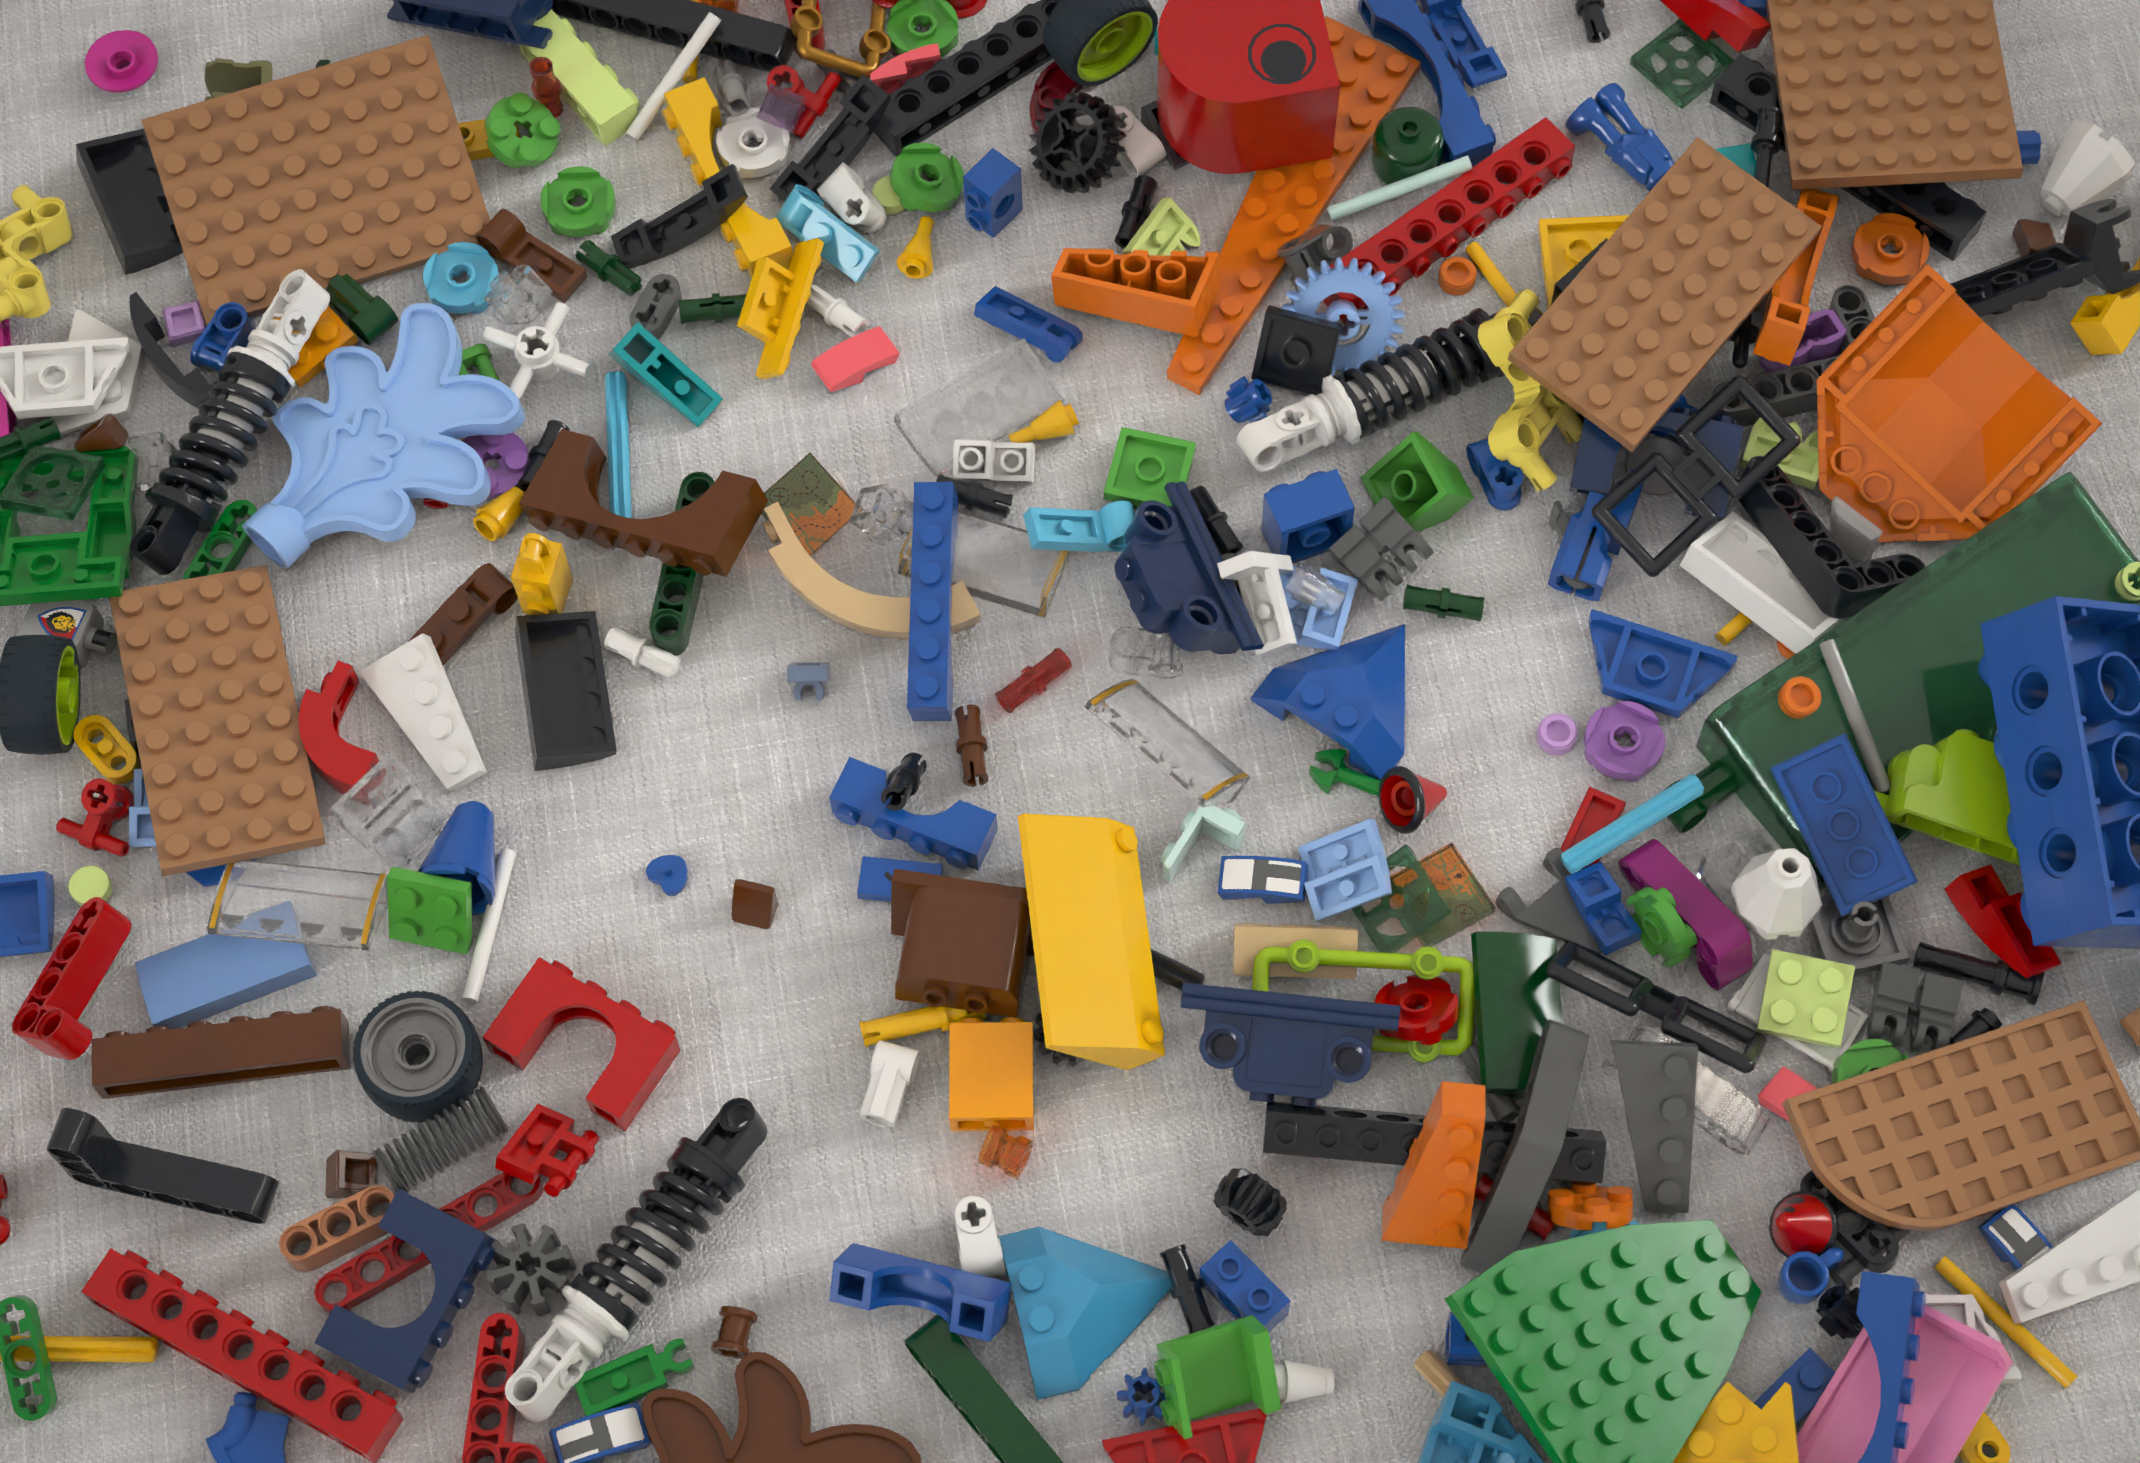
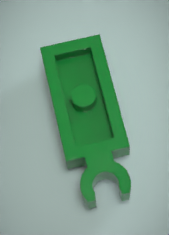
M680 1338L670 1341L665 1346L664 1351L657 1355L653 1345L650 1344L586 1371L574 1385L585 1415L589 1416L627 1405L646 1397L654 1390L665 1389L669 1387L665 1375L671 1372L676 1375H684L692 1371L694 1365L691 1359L681 1363L673 1361L674 1354L686 1348L684 1340Z

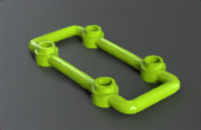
M1298 940L1290 947H1266L1255 956L1252 990L1267 992L1269 991L1270 963L1289 964L1294 971L1299 973H1308L1315 969L1317 965L1411 970L1418 978L1424 980L1434 979L1441 972L1459 973L1457 1039H1441L1436 1044L1423 1045L1419 1041H1406L1394 1037L1374 1035L1373 1052L1408 1053L1415 1061L1426 1063L1432 1061L1438 1055H1461L1463 1051L1473 1044L1475 1025L1474 973L1472 962L1466 958L1442 956L1440 951L1429 946L1419 948L1414 954L1318 949L1314 943L1308 940Z

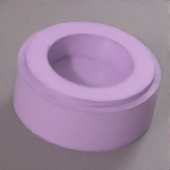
M1550 714L1543 718L1538 726L1537 742L1540 748L1548 754L1564 755L1575 746L1578 729L1570 717L1563 714Z

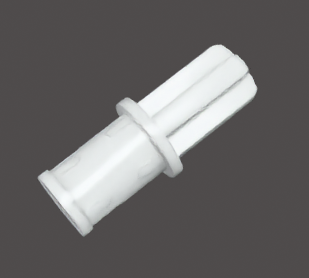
M811 285V295L806 305L821 314L827 325H835L850 337L869 330L867 327L870 325L869 320L848 307L844 299H835L818 286Z
M617 626L610 629L604 641V648L606 650L628 658L632 661L633 666L638 668L645 666L666 677L675 676L681 664L679 657L654 646L651 639L635 637Z

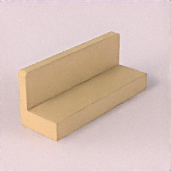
M1234 923L1233 973L1235 975L1253 976V963L1259 951L1272 946L1290 947L1298 940L1311 941L1318 949L1358 951L1357 927ZM1270 963L1269 976L1355 979L1357 968L1317 965L1315 969L1308 973H1299L1294 971L1289 964Z

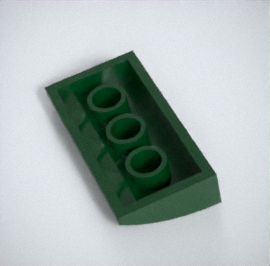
M1474 932L1471 934L1481 1085H1485V1092L1523 1100L1538 1040L1545 1024L1549 1019L1563 1024L1560 983L1548 977L1546 973L1547 966L1557 954L1556 939L1513 932Z

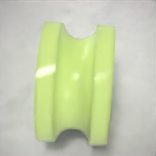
M2140 562L2128 564L2115 577V589L2127 601L2135 602L2140 600V587L2135 589L2131 586L2134 582L2129 583L2128 578L2133 574L2139 577L2137 582L2140 581Z

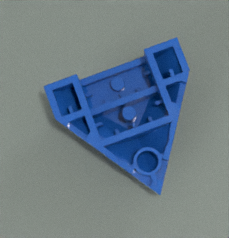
M1405 624L1340 645L1338 650H1326L1275 667L1251 696V701L1282 721L1285 720L1290 712L1350 750L1348 764L1363 774L1381 781L1386 771L1396 766L1404 756Z

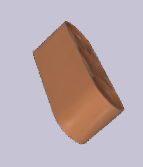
M374 1185L291 1225L280 1236L279 1248L281 1253L295 1270L310 1272L388 1234V1232L378 1227L384 1214L374 1217L371 1216V1212L379 1203L385 1202L390 1205L394 1194L385 1186ZM339 1223H351L350 1228L345 1234L340 1236L332 1235L333 1229ZM311 1241V1247L305 1254L300 1256L293 1255L294 1249L299 1243Z

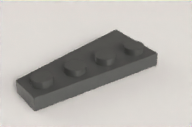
M1611 1040L1634 1152L1633 1156L1643 1207L1646 1211L1688 1213L1698 1046L1696 1043Z

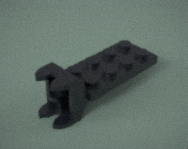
M2106 199L2071 210L2063 244L2060 242L1950 285L1956 289L1955 292L1980 318L1989 314L2006 313L2013 308L2012 305L2025 300H2040L2048 295L2047 292L2059 287L2068 288L2082 283L2083 278L2111 294L2128 289L2140 283V270L2128 271L2130 270L2129 262L2120 261L2118 249L2121 247L2119 238H2115L2113 226L2125 221L2132 215L2130 206L2116 208V199Z

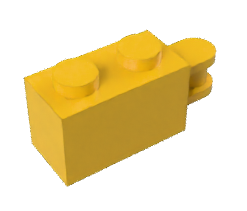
M527 533L523 537L511 574V580L523 613L527 615L563 613L573 581L562 543L548 541L546 537L536 533Z

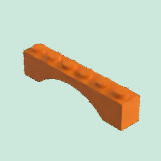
M1801 189L1794 207L1822 227L1818 235L1769 291L1753 354L1762 356L1769 361L1780 362L1790 366L1806 328L1810 312L1809 299L1812 285L1834 219L1839 196L1818 189Z

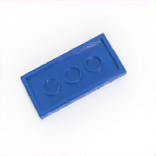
M1846 733L1770 768L1842 917L1851 913L1853 907L1859 902L1867 901L1873 903L1918 882Z

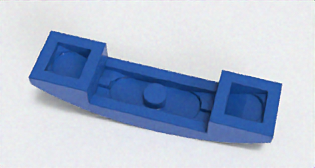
M1420 0L1424 12L1430 18L1432 31L1437 41L1441 40L1447 49L1450 64L1453 68H1457L1460 71L1463 80L1470 87L1476 88L1507 77V71L1493 47L1487 48L1462 6V0Z

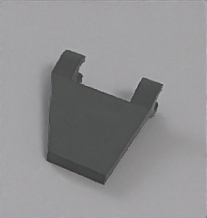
M1553 848L1547 853L1546 858L1542 862L1544 868L1560 881L1528 908L1512 887H1507L1499 893L1495 901L1496 906L1512 920L1564 942L1573 941L1600 955L1603 953L1583 921L1566 886L1565 877L1571 875V873L1561 861L1563 853L1561 849Z

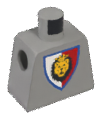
M85 600L31 604L16 636L53 635L70 638L77 649L80 669L86 666L92 651L110 655L117 641L115 632L103 629L105 621L97 607Z

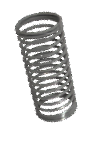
M483 1087L475 1091L481 1106L471 1094H468L467 1098L472 1110L463 1099H459L464 1115L455 1104H451V1110L457 1122L447 1109H443L442 1112L448 1126L439 1114H434L441 1133L434 1123L426 1118V1124L434 1140L422 1124L418 1123V1129L425 1144L416 1131L410 1128V1135L418 1151L406 1134L401 1133V1138L411 1158L397 1139L393 1138V1144L402 1162L391 1146L385 1143L384 1147L395 1169L380 1148L373 1150L376 1160L395 1192L398 1189L409 1192V1186L401 1170L410 1183L417 1187L418 1183L410 1166L422 1182L426 1181V1177L417 1159L429 1176L434 1177L433 1169L426 1155L435 1168L442 1172V1166L433 1148L447 1167L451 1166L440 1141L455 1162H459V1157L449 1137L462 1156L467 1158V1152L456 1130L469 1149L475 1153V1146L463 1123L480 1147L483 1148L484 1143L473 1121L486 1140L491 1143L492 1138L480 1114L496 1137L500 1138V1133L502 1135L505 1132L508 1133L509 1130Z

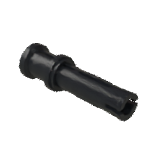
M1921 941L1918 944L1913 963L1915 968L1930 970L1942 975L1990 987L1989 991L1997 996L2006 993L2027 999L2030 1005L2036 1004L2044 977L2043 972L2025 978L2003 960H1998L1997 963L1986 961L1974 956L1935 947Z

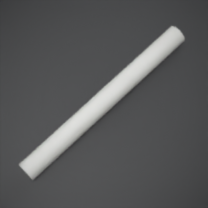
M711 12L707 14L626 131L632 138L638 141L665 102L664 93L676 87L721 22L717 16Z
M500 849L495 868L494 901L491 906L490 904L486 905L462 1000L467 1003L476 1004L479 1000L516 852L512 849Z

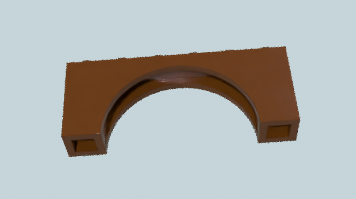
M561 429L519 502L528 516V522L532 526L542 531H548L549 529L559 531L574 540H580V538L592 540L607 549H611L613 546L625 549L637 557L643 558L647 555L658 558L670 566L680 564L691 567L702 575L713 573L727 577L768 502L756 479L722 471L717 480L703 495L678 511L647 519L622 517L600 506L598 484L607 458L594 437Z

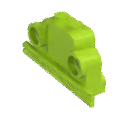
M1960 729L1932 746L1921 744L1911 750L1903 751L1891 759L1888 765V778L1891 783L1889 795L1874 791L1889 822L2020 866L2018 850L2012 843L2007 830V818L2011 808L2005 772L1996 758L1993 742L1979 738V734L1974 731Z

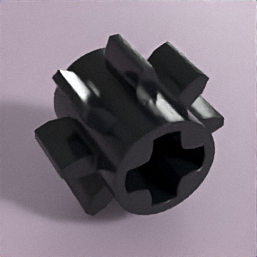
M1846 1285L1834 1286L1825 1291L1818 1302L1819 1309L1816 1312L1822 1319L1818 1324L1831 1337L1838 1334L1842 1339H1846V1337L1855 1338L1864 1327L1856 1315L1859 1288L1856 1287L1851 1291Z

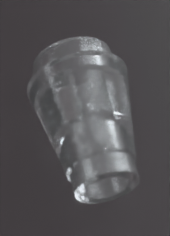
M1301 563L1294 570L1284 591L1292 595L1291 599L1330 611L1333 614L1336 613L1346 595L1311 564L1306 567Z

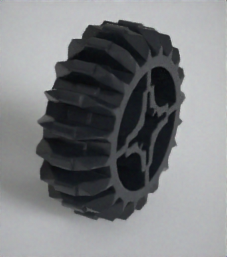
M1085 92L1078 95L1066 93L1065 100L1060 98L1053 99L1054 109L1049 107L1042 108L1045 118L1043 120H1034L1036 126L1039 127L1038 133L1029 135L1032 140L1036 141V145L1029 149L1032 155L1037 156L1032 165L1036 169L1041 170L1039 176L1043 180L1050 182L1053 188L1058 190L1064 189L1067 193L1073 194L1076 191L1089 193L1090 186L1102 188L1101 177L1105 179L1113 178L1110 168L1112 166H1122L1116 157L1118 153L1126 152L1125 148L1119 145V141L1127 136L1124 131L1118 129L1123 121L1120 117L1114 115L1116 111L1114 107L1105 104L1104 99L1098 96L1091 97L1090 94ZM1089 115L1094 123L1090 126H1082L1077 123L1076 118ZM1065 160L1078 163L1079 169L1066 171L1061 163Z

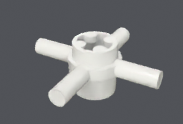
M557 302L543 327H528L522 330L518 336L491 326L485 329L483 335L485 341L507 348L515 353V358L520 368L509 388L516 394L519 400L530 380L538 382L548 381L558 373L559 368L587 378L591 373L592 364L563 354L560 351L559 342L555 336L570 311L569 307L563 303Z

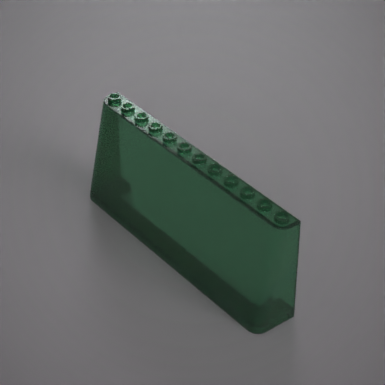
M2068 472L1719 705L1706 718L1696 748L1710 764L1719 759L1721 762L1727 763L1734 770L1736 778L1740 783V787L1735 794L1782 849L1794 848L1809 859L1815 871L1820 891L1827 885L1770 768L1846 733L1874 791L1875 788L1819 644L1830 639L1835 640L1888 776V765L1894 756L1921 744L1932 746L1952 735L1956 730L1974 731L1979 734V738L1994 743L1998 729L1992 693L1978 673V663L1985 653L1980 627L1981 623L2054 596L2140 605V600L2134 602L2123 599L2117 593L2114 582L2119 571L2130 563L2140 561L2072 472ZM2133 574L2128 578L2129 583L2134 582L2131 586L2138 589L2140 587V581L2137 582L2139 577ZM1797 676L1810 678L1818 685L1821 691L1820 706L1814 713L1803 719L1789 717L1781 710L1778 703L1780 688L1789 679ZM1889 822L1899 843L1914 832V830Z

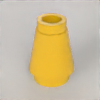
M512 487L509 491L504 492L477 509V516L473 518L476 530L489 541L504 538L523 512L519 502L524 492L518 487Z

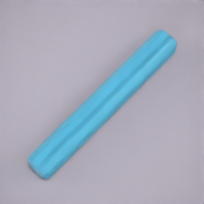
M1694 774L1686 776L1563 852L1561 855L1563 865L1571 874L1588 866L1701 796L1704 790L1701 781Z

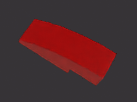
M1660 0L1704 41L1722 37L1738 53L1757 48L1770 29V22L1736 0Z
M1991 864L1961 874L1944 889L1958 912L1976 935L1991 951L2025 978L2051 970L2062 964L2052 946H2033L2031 930L2026 925L2021 914V893L2009 896Z

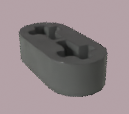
M660 274L651 278L631 312V328L637 322L640 324L641 321L648 322L653 314L654 324L648 323L644 328L656 339H659L664 334L679 307L678 299H682L680 285L675 277L668 274ZM666 289H670L671 295L664 294L659 302L657 292L664 293Z

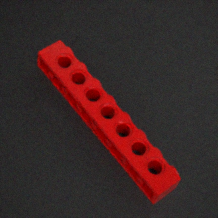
M1547 117L1543 118L1472 167V170L1465 172L1343 256L1341 259L1344 267H1348L1352 258L1357 259L1358 269L1360 270L1366 263H1371V275L1373 276L1379 271H1384L1385 278L1381 284L1395 283L1396 287L1389 296L1396 294L1403 283L1413 276L1415 278L1422 276L1432 263L1441 257L1447 258L1452 255L1459 245L1469 237H1478L1485 231L1488 224L1498 217L1502 219L1508 216L1515 209L1516 205L1524 199H1532L1537 196L1544 188V185L1551 180L1563 178L1573 166L1572 160L1575 145ZM1473 201H1477V202H1480V203H1482V204H1476V203H1473ZM1443 221H1451V222H1453V223H1452V224H1449V223H1445V222H1443ZM1392 260L1396 261L1397 263H1388L1386 261ZM1335 262L1330 265V268H1334ZM1339 292L1331 294L1323 300L1327 306L1334 301L1342 299L1352 302L1357 309H1369L1362 298L1353 293ZM1339 315V319L1346 324L1348 320L1347 315Z
M112 1248L109 1249L81 1291L91 1303L145 1334L157 1338L159 1342L247 1392L255 1394L261 1400L372 1463L378 1461L404 1420L395 1409L397 1402L393 1398L376 1389L370 1395L358 1388L361 1381L341 1369H339L336 1375L323 1368L326 1363L323 1359L306 1349H303L301 1354L287 1348L290 1342L273 1330L268 1329L265 1334H262L253 1329L252 1326L255 1322L235 1309H232L230 1314L216 1308L219 1302L204 1291L197 1289L193 1295L182 1289L181 1287L184 1282L164 1269H162L159 1275L146 1268L149 1262L138 1254L127 1250L122 1255ZM147 1284V1290L142 1297L135 1300L130 1299L131 1292L135 1287ZM182 1304V1310L177 1317L170 1320L165 1319L166 1312L171 1306ZM218 1324V1329L214 1336L206 1340L200 1339L201 1332L207 1325ZM253 1344V1351L247 1358L236 1360V1352L242 1345ZM284 1363L289 1364L288 1373L282 1379L271 1380V1373L276 1366ZM325 1384V1391L320 1398L312 1401L307 1400V1392L313 1385ZM361 1404V1412L355 1419L351 1421L342 1420L343 1412L348 1406Z

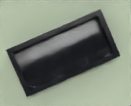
M144 128L76 144L78 167L125 275L153 267L183 253Z
M596 611L517 616L515 638L534 771L580 765L616 755L617 750Z

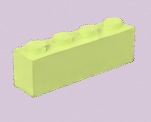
M551 9L547 15L533 24V26L552 30V38L548 41L546 48L539 49L519 45L520 52L601 143L607 146L626 133L638 115L639 100L630 88L624 89L618 83L615 72L608 64L603 66L597 60V55L592 46L587 41L581 42L576 37V32L571 23L566 18L560 19Z

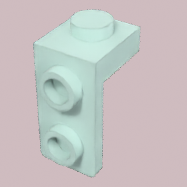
M1203 800L1197 811L1191 809L1184 818L1180 827V831L1183 833L1175 844L1171 841L1165 848L1160 858V863L1163 864L1162 879L1171 882L1201 833L1237 851L1245 839L1246 823L1242 821V818L1235 811L1226 807L1220 809Z

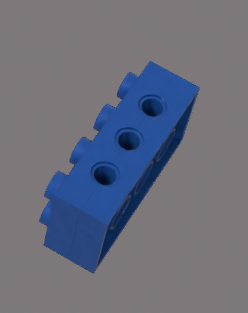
M2054 596L1980 624L1985 651L1981 658V673L1985 683L1991 689L1998 729L1994 738V751L1998 762L2004 768L2011 808L2007 818V830L2012 843L2018 850L2024 886L2020 902L2021 914L2026 925L2031 930L2033 946L2140 949V605Z

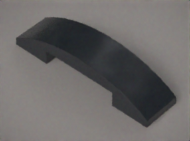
M863 74L841 100L840 104L844 106V109L799 164L792 160L770 187V190L784 202L795 185L804 186L819 196L820 194L817 189L842 162L849 165L866 144L885 113L891 97Z
M731 164L702 181L703 191L649 223L640 218L610 236L617 256L621 259V263L630 269L661 259L694 243L725 222L748 198L737 167Z
M137 292L131 294L130 313L133 327L153 369L177 396L199 409L200 403L204 399L209 398V388L211 385L197 368L183 376L157 343V341L165 337V334L156 316Z

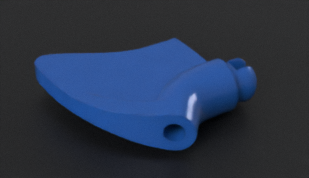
M247 1392L236 1393L233 1399L234 1405L229 1407L223 1428L206 1438L207 1445L217 1463H286L285 1440L291 1418L255 1409L258 1400L255 1394Z

